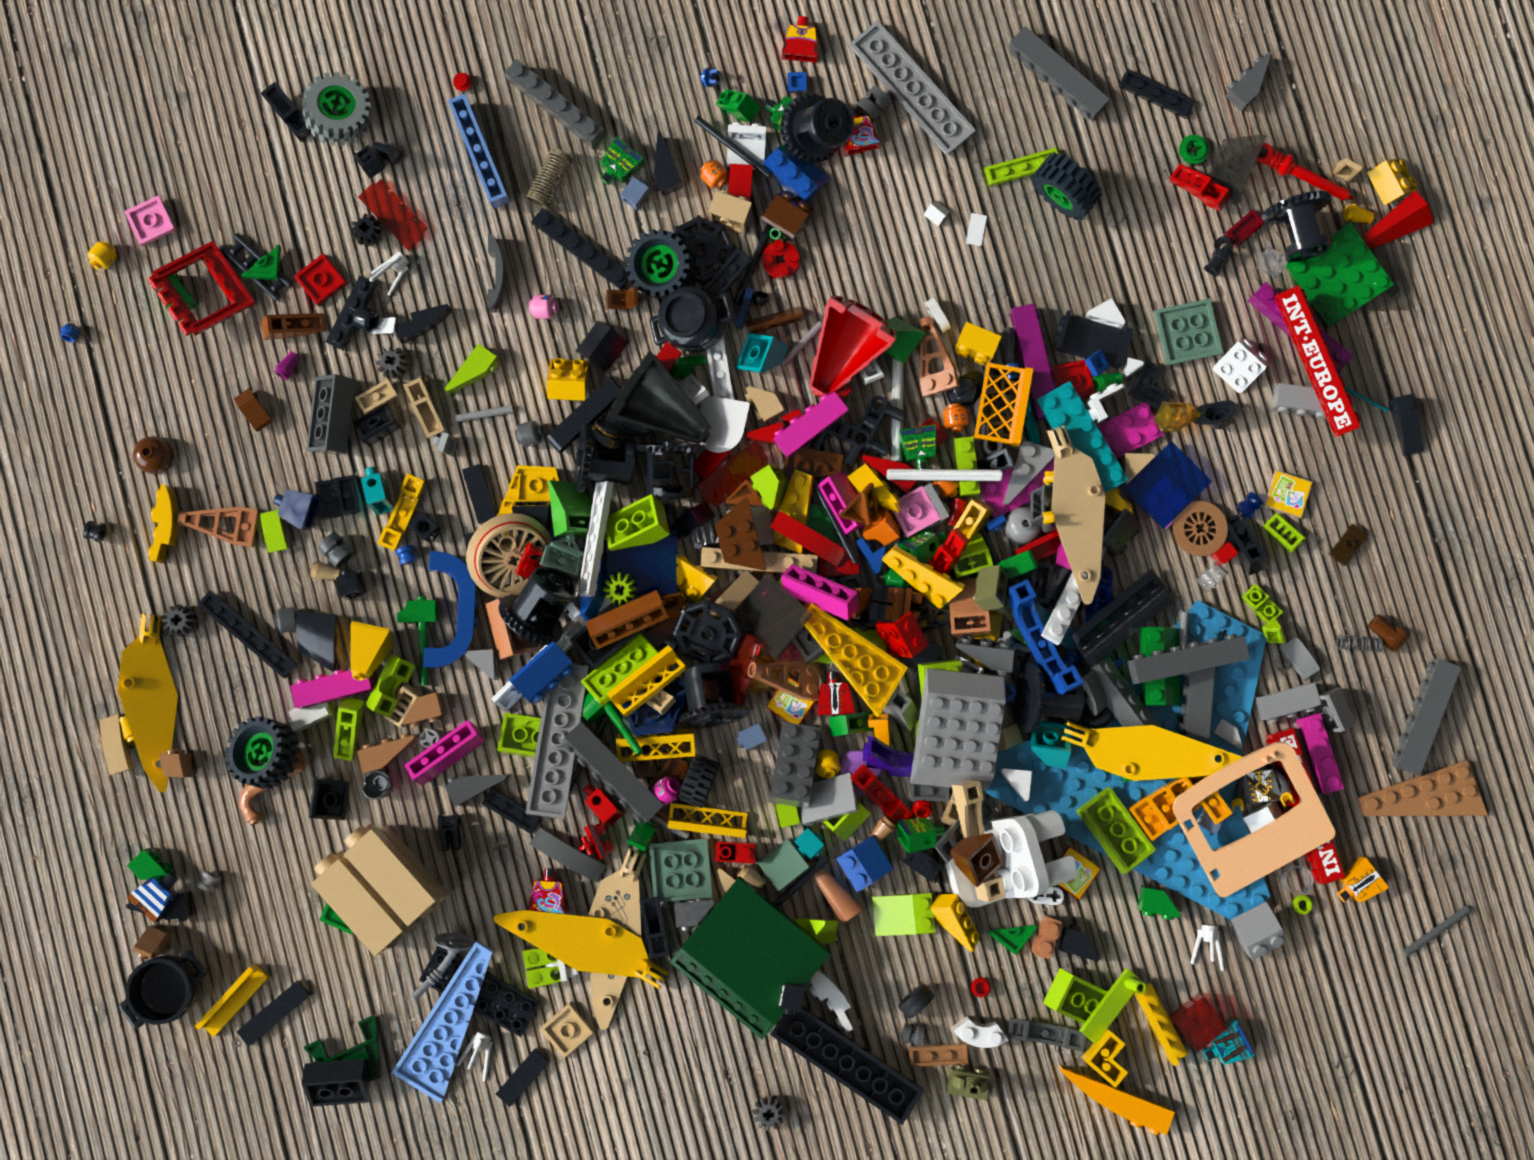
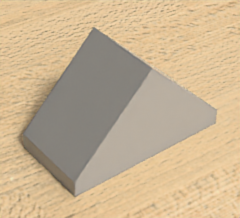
M496 650L465 651L463 655L492 680L497 678Z

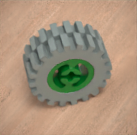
M334 72L333 77H330L329 73H324V79L317 76L315 84L310 81L308 90H304L302 105L304 121H306L308 130L311 129V134L314 137L319 135V141L323 143L326 139L329 140V145L333 146L335 141L339 142L340 146H345V141L347 140L352 144L355 142V137L358 139L362 138L363 132H367L368 124L371 121L370 97L366 93L364 85L359 86V80L356 78L351 81L348 74L340 77L339 72ZM337 98H340V105L337 106ZM337 106V116H334V109Z

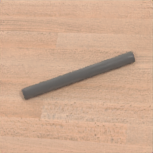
M1464 906L1402 950L1407 957L1469 914L1471 912L1470 909Z

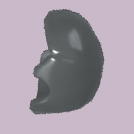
M374 770L364 777V786L361 790L366 798L371 800L383 799L391 792L392 778L386 771Z

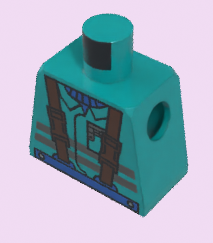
M376 467L366 468V477H363L361 481L367 505L376 515L392 511L394 504L386 480L377 472Z
M1234 1018L1228 1020L1208 1036L1212 1046L1203 1050V1054L1208 1062L1218 1057L1224 1065L1255 1056L1242 1028Z

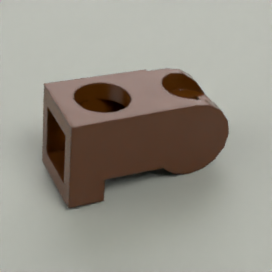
M649 745L641 747L644 755L650 754L653 750ZM653 759L635 761V777L637 779H654Z

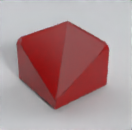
M1227 542L1211 554V558L1221 564H1225L1236 556L1238 552L1230 542Z

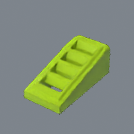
M1277 512L1263 525L1291 554L1306 539ZM1277 521L1280 522L1275 529L1271 528ZM1284 526L1286 529L1279 535L1277 532ZM1290 532L1291 535L1285 540L1283 537ZM1295 537L1297 540L1291 545L1289 542Z

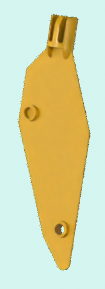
M142 613L139 637L122 651L117 691L143 769L159 792H165L167 790L168 777L164 776L162 767H157L156 762L160 760V753H167V749H172L178 694L160 641L162 615L157 617L156 633H154V614H150L148 631L144 632L146 613Z
M1067 721L1066 725L1084 731L1082 735L1068 729L1064 730L1065 733L1081 738V742L1065 736L1061 738V740L1084 747L1096 768L1132 781L1209 776L1242 758V756L1154 725L1089 729ZM1216 755L1221 756V760L1219 762L1215 761Z
M529 910L501 913L494 916V922L577 971L638 977L659 990L661 985L649 979L646 975L649 974L663 983L665 978L653 972L650 968L653 967L667 976L669 974L667 970L649 961L642 938L609 919ZM519 923L525 924L524 930L518 928Z

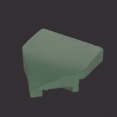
M571 533L547 545L540 565L554 569L572 578L578 577L584 553L577 546L574 534Z

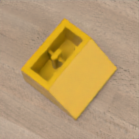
M1401 158L1386 160L1367 172L1384 205L1392 204L1410 195L1414 190L1418 191L1416 180L1413 176H1410L1407 171L1408 166Z
M551 359L546 379L547 399L585 401L588 390L589 361L581 359Z

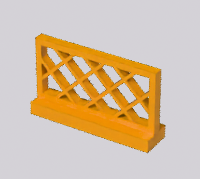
M987 363L974 433L975 439L1011 444V446L1016 447L1020 446L1033 373L1032 368L1023 369ZM990 368L998 369L1002 376L993 381L989 376ZM1011 372L1020 373L1019 380L1012 384L1007 375ZM1004 378L1010 387L1001 392L995 383ZM993 385L999 394L990 400L986 395V390ZM1012 389L1016 394V399L1009 403L1003 394ZM1001 396L1007 405L998 411L992 402ZM990 404L996 413L986 418L982 411L984 407ZM1009 407L1013 417L1006 422L1000 413ZM998 415L1004 424L994 429L989 420ZM987 423L992 432L988 435L979 434V428ZM1006 426L1010 432L1009 439L1001 438L997 431Z

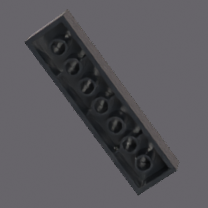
M803 1005L800 1012L795 1011V1015L784 1013L770 1030L772 1037L901 1125H903L924 1093L922 1086Z

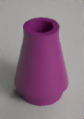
M290 351L275 367L274 373L284 380H288L289 377L292 378L300 356Z

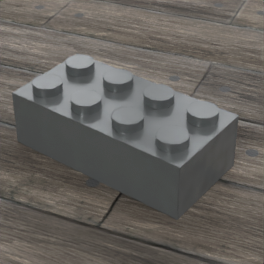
M788 722L782 723L769 802L808 809L821 728Z

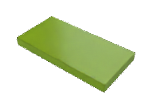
M640 633L580 682L603 707L611 700L607 695L610 690L659 652Z

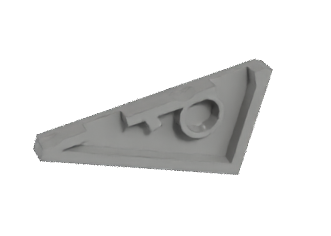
M1022 440L1002 504L1008 505L1055 456L1053 449Z

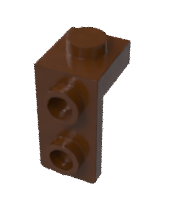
M632 287L628 290H606V309L630 310L638 306L641 298L638 287Z

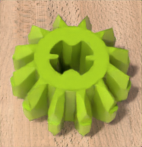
M618 572L617 579L614 574H611L610 578L612 581L606 580L605 583L608 586L603 588V591L609 592L605 596L606 599L613 597L611 600L612 604L615 603L616 599L619 600V606L622 605L623 599L626 603H629L628 597H635V594L631 591L637 590L636 586H630L635 580L627 581L629 574L622 578V573ZM617 585H620V587L624 586L623 593L616 591Z

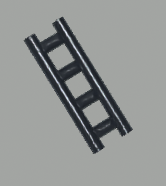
M236 233L233 238L237 243L230 250L227 247H223L221 253L242 272H246L256 260H259L264 255L243 236ZM243 247L251 254L244 262L236 256ZM280 270L279 280L271 287L263 279H251L274 301L280 299L277 291L284 284L288 288L293 285V281Z

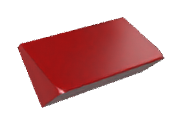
M705 449L695 460V472L700 477L706 479L731 451L716 453Z

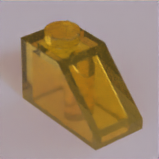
M1163 401L1153 421L1163 432H1178L1200 417L1201 413L1190 403Z

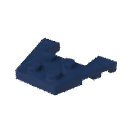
M674 683L675 686H676L680 691H682V689H681L676 683ZM686 695L685 699H678L679 702L674 703L664 715L647 703L642 704L627 716L634 735L674 732L687 701ZM632 701L625 702L622 707L624 709L628 708Z

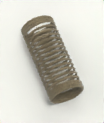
M551 148L543 167L539 170L540 173L536 176L537 178L526 196L527 199L533 204L547 209L550 205L549 202L553 199L552 196L556 193L555 190L559 187L560 181H562L561 179L568 169L567 167L572 162V157L558 148ZM547 173L552 174L553 176L557 177L558 179H556V178L550 176V175L547 174Z

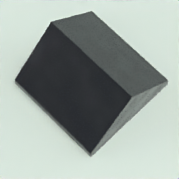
M597 321L575 351L607 373L628 342L612 327Z
M387 403L354 421L360 440L368 447L401 429Z
M323 778L314 779L309 818L345 820L350 782Z

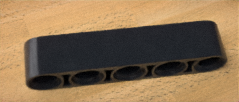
M614 376L608 378L547 436L546 441L558 453H562L579 437L583 423L591 426L612 406L623 385Z

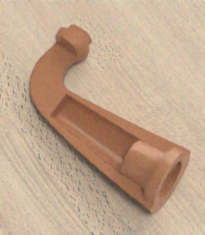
M300 751L295 753V757L299 759L297 763L293 762L292 767L295 768L293 773H287L289 778L305 771L306 763ZM246 784L239 797V806L246 822L253 826L262 821L261 813L253 808V799L256 795L267 790V788L262 789Z
M805 860L810 868L817 863L812 860ZM824 867L813 876V879L830 903L842 925L848 923L865 910L850 892Z

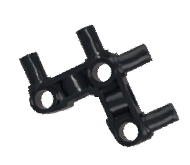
M876 395L865 408L866 413L860 424L853 426L842 421V418H840L815 437L810 446L820 451L827 436L831 435L850 445L851 449L844 463L852 467L855 466L861 452L864 453L867 450H872L886 456L890 446L876 440L874 436L884 416H889L903 422L907 412L893 406L891 401L883 396ZM878 400L884 403L883 408L879 410L873 407V404ZM862 434L865 435L867 441L864 444H859L856 441L857 437Z

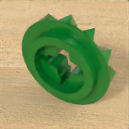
M1189 135L1179 145V155H1181L1183 161L1188 162L1190 165H1198L1209 154L1207 141L1199 135ZM1191 145L1194 149H1199L1196 152V156L1193 152H1188L1191 149Z

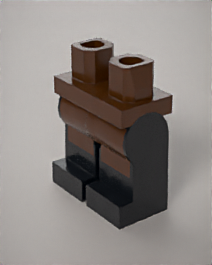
M874 583L869 621L877 623L895 622L907 612H912L919 623L920 612L910 611L911 604L921 605L923 594L913 592L912 588Z

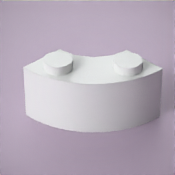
M966 1016L951 1027L960 1039L976 1047L991 1048L1008 1041L995 1021L979 1024Z

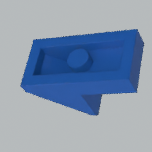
M860 538L855 542V545L874 574L877 575L881 569L885 546L872 553L873 547L870 542Z

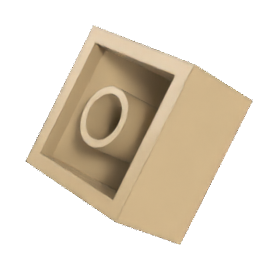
M715 190L708 210L709 221L726 225V229L745 235L752 202H749V199L739 196L737 198L731 196V193L724 190L720 192Z

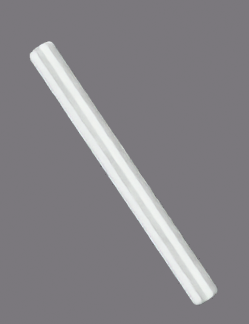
M892 358V405L903 410V363ZM891 418V461L902 462V445L898 432L903 429V422Z
M888 469L887 479L1001 481L1002 471Z

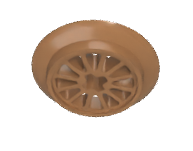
M1194 501L1183 506L1176 514L1173 523V533L1176 542L1184 551L1195 556H1207L1222 547L1227 538L1228 525L1224 514L1218 507L1209 502ZM1200 513H1203V517L1200 520ZM1208 516L1210 519L1207 522H1205V519ZM1189 518L1192 523L1187 522L1186 519ZM1212 521L1214 526H1208V524ZM1184 524L1191 527V529H1184ZM1196 525H1202L1203 532L1197 533ZM1208 529H1215V531L1212 533ZM1191 531L1192 533L1186 537L1185 532ZM1194 535L1192 542H1190L1189 538ZM1197 538H1198V540H1199V545H1196V544H1195L1196 541H1197ZM1203 538L1207 542L1205 545L1203 544Z

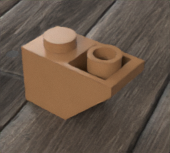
M440 693L417 697L403 720L404 725H410V728L422 725L421 721L429 720V723L439 721L440 716L445 715Z
M167 749V753L159 754L165 777H190L192 754H185V750Z
M156 924L148 926L134 945L132 951L137 952V956L143 959L161 955L164 953L173 932Z

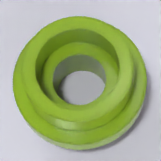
M1298 895L1294 898L1292 906L1295 912L1305 915L1312 910L1313 903L1308 896ZM1301 901H1304L1305 906L1303 908L1299 907V903Z

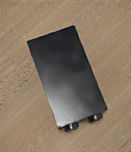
M1067 310L1065 315H1061L1058 326H1061L1060 333H1056L1053 344H1056V351L1087 359L1096 351L1102 350L1109 366L1120 369L1124 365L1134 329L1126 327L1124 330L1075 317L1070 315V310Z

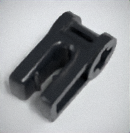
M459 813L448 816L439 814L438 829L442 851H448L450 848L448 831L452 832L454 850H460Z

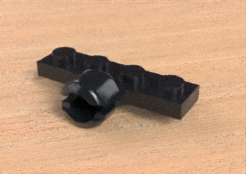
M359 275L325 341L327 344L344 351L355 329H361L365 332H371L376 329L379 323V315L374 310L367 308V304L378 285L377 283L371 282L369 279Z

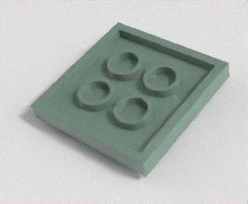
M1210 298L1158 309L1153 312L1166 366L1223 354Z
M708 838L649 844L654 897L659 896L660 902L713 897Z

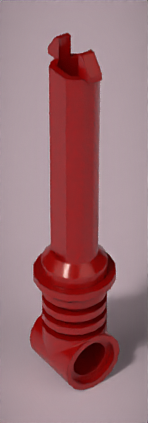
M1267 143L1257 144L1251 151L1254 161L1265 166L1268 164V167L1272 166L1273 170L1276 168L1279 176L1291 174L1320 190L1330 192L1332 196L1341 201L1345 199L1352 201L1354 198L1348 194L1349 191L1296 164V159L1293 158L1292 154H1285L1283 156V152L1275 151V148ZM1261 147L1265 148L1267 152L1264 158H1260L1257 155V151Z

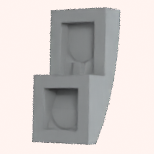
M1297 636L1281 646V651L1292 662V667L1304 681L1321 670Z

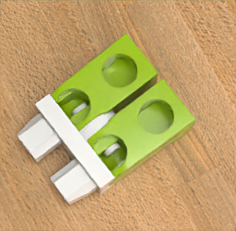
M538 947L527 948L522 951L525 969L530 968L526 970L528 989L567 981L569 977L578 975L577 970Z

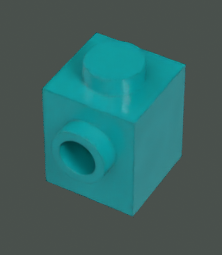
M808 827L794 840L799 846L797 851L804 858L806 856L810 859L813 856L817 858L824 851L822 848L824 846L822 842L824 838L817 831L813 833Z

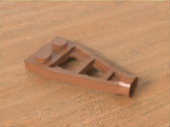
M933 317L920 319V330L926 334L920 341L919 381L922 396L926 398L958 388L960 385L956 367L934 324ZM935 340L938 351L928 354L927 342ZM939 357L944 365V370L930 374V360Z
M230 507L192 512L180 511L177 523L178 526L191 527L233 545L253 548L259 510L245 507ZM214 516V528L210 529L201 526L202 517ZM233 516L236 518L234 533L229 534L220 529L221 519Z
M805 660L764 664L752 662L749 665V677L756 678L798 699L814 702L819 700V663L811 662L808 664ZM771 669L781 670V682L771 678ZM797 670L799 672V687L788 682V671Z

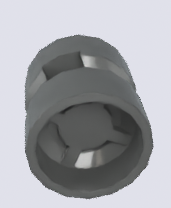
M872 86L866 93V98L862 97L855 105V108L858 109L861 116L868 115L871 122H873L880 115L879 111H884L891 101L879 87Z
M337 532L328 535L317 547L325 557L329 556L328 561L335 568L344 565L355 552L348 544H343V539Z

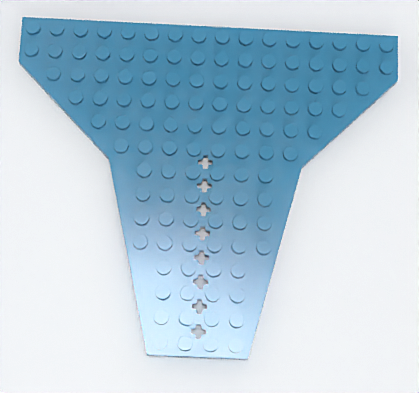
M1197 600L1187 611L1189 613L1187 645L1193 641L1207 643V640L1219 638V641H1222L1219 632L1224 630L1227 632V635L1237 634V637L1245 636L1250 659L1215 667L1209 745L1242 756L1243 748H1237L1216 735L1214 731L1222 719L1237 728L1242 746L1244 747L1266 637L1263 633ZM1179 620L1178 623L1173 627V628H1179V634H1180V620ZM1180 674L1181 705L1185 699V696L1182 695L1183 684H1186V676L1184 674ZM1130 677L1127 682L1141 699V683L1132 684ZM1181 705L1146 706L1163 729L1179 734V725L1176 718L1182 716ZM1112 713L1111 720L1105 728L1122 727ZM1070 727L1071 731L1083 735V730ZM1070 735L1072 739L1081 742V738ZM1028 740L1009 749L998 751L994 778L987 791L982 792L1025 814L1033 812L1038 814L1048 810L1056 811L1063 821L1065 827L1064 834L1108 856L1075 810L1110 786L1130 813L1129 807L1176 778L1123 782L1121 776L1096 768L1084 747L1072 743L1071 754L1066 768L1047 766L1033 752L1031 740ZM1216 755L1215 761L1219 762L1221 760V756ZM1001 768L1032 771L1029 800L1023 801L1000 773L999 770ZM1236 780L1218 790L1219 795L1230 808L1232 814L1225 818L1217 834H1211L1200 827L1210 848L1213 850L1249 835L1240 806L1237 805L1235 811L1232 809L1231 803L1235 797ZM1202 806L1192 813L1196 820L1203 810ZM1190 819L1184 822L1188 829L1194 827ZM1179 823L1153 841H1150L1156 851L1133 868V870L1229 920L1264 902H1268L1270 898L1264 877L1227 897H1220L1210 883ZM1217 869L1211 871L1214 879L1220 876Z

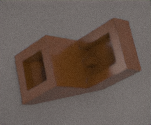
M250 388L234 398L240 411L257 432L273 421Z

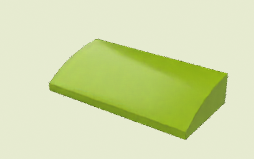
M504 713L497 751L503 754L535 758L541 718Z
M1110 786L1075 810L1121 874L1130 872L1156 851Z

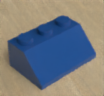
M785 144L776 148L764 161V166L772 172L771 175L799 200L809 202L830 181V178L814 163L804 162L793 156Z
M552 641L513 675L509 681L534 705L541 702L549 690H554L564 677L570 676L574 672L576 665Z

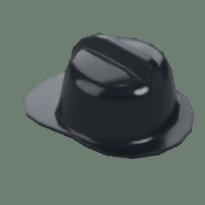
M972 371L959 377L960 387L946 391L948 402L950 404L959 403L964 407L973 405L982 393L983 374L980 372Z
M1224 400L1200 405L1191 412V421L1198 425H1210L1217 430L1224 429L1235 422L1233 413L1236 410V404L1231 400Z

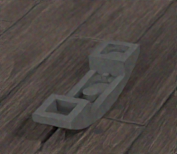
M488 233V253L490 257H495V289H488V309L490 312H495L504 293L506 269L501 249L492 233Z
M984 797L982 801L983 825H986L998 812L989 800ZM959 819L944 833L935 846V849L946 863L953 858L950 850L964 838Z
M539 827L530 845L596 883L607 866L560 840L557 836Z
M1010 1018L1007 1038L1084 1051L1086 1036L1078 1029L1020 1018Z

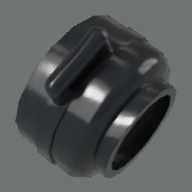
M688 285L680 286L669 293L662 301L658 315L651 317L649 323L655 345L659 346L670 342L678 349L695 353L704 352L715 346L723 336L726 323L734 321L735 315L728 292L714 296L706 289Z
M187 950L180 957L174 955L155 956L138 965L129 975L125 987L126 999L118 1007L134 1029L140 1028L145 1023L152 1025L171 1023L183 1017L195 1005L199 994V981L207 975V970L191 950Z

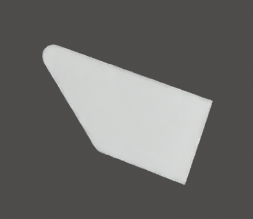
M1222 719L1214 733L1237 748L1242 749L1243 746L1237 728Z

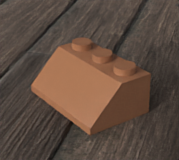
M503 598L486 604L499 660L528 654L543 648L542 644L531 642L515 633L503 621L498 609L499 603Z

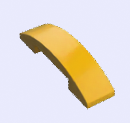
M408 473L406 474L399 490L401 491L399 498L377 544L396 551L417 508L423 491L424 480Z

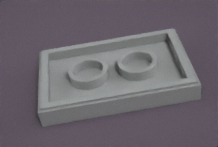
M846 773L812 783L808 809L800 808L802 824L806 826L859 811L855 785L850 779L853 774Z

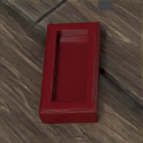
M1252 209L1225 232L1224 235L1229 237L1237 248L1263 226L1265 222Z

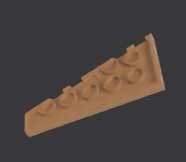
M1468 760L1356 797L1363 816H1488Z

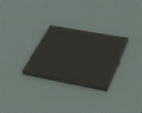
M1386 243L1371 249L1370 251L1394 285L1355 311L1411 310L1409 243Z
M766 573L734 615L738 624L777 660L812 616V613L769 573Z

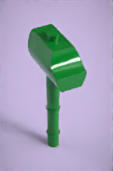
M418 596L417 600L407 601L405 608L397 613V623L418 622L421 686L428 685V668H423L424 648H428V622H436L439 618L438 600H427V596Z
M588 693L584 697V707L581 713L587 721L595 723L606 712L619 729V732L623 734L630 748L633 749L637 756L643 753L642 748L613 706L612 700L601 707L595 698Z

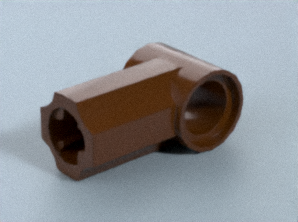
M1377 614L1367 626L1377 636L1381 637L1383 644L1393 652H1397L1409 638L1405 631L1399 627H1394L1380 614Z

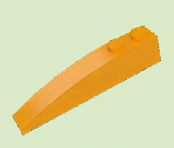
M1060 1065L1059 1070L1080 1090L1110 1111L1130 1120L1131 1125L1138 1128L1145 1126L1149 1128V1132L1159 1136L1161 1133L1167 1135L1175 1114L1171 1108L1120 1088H1115L1112 1085Z

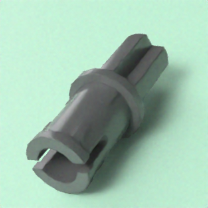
M1007 327L1003 329L1004 346H1002V349H1004L1005 365L1016 363L1015 348H1017V345H1015L1014 328Z

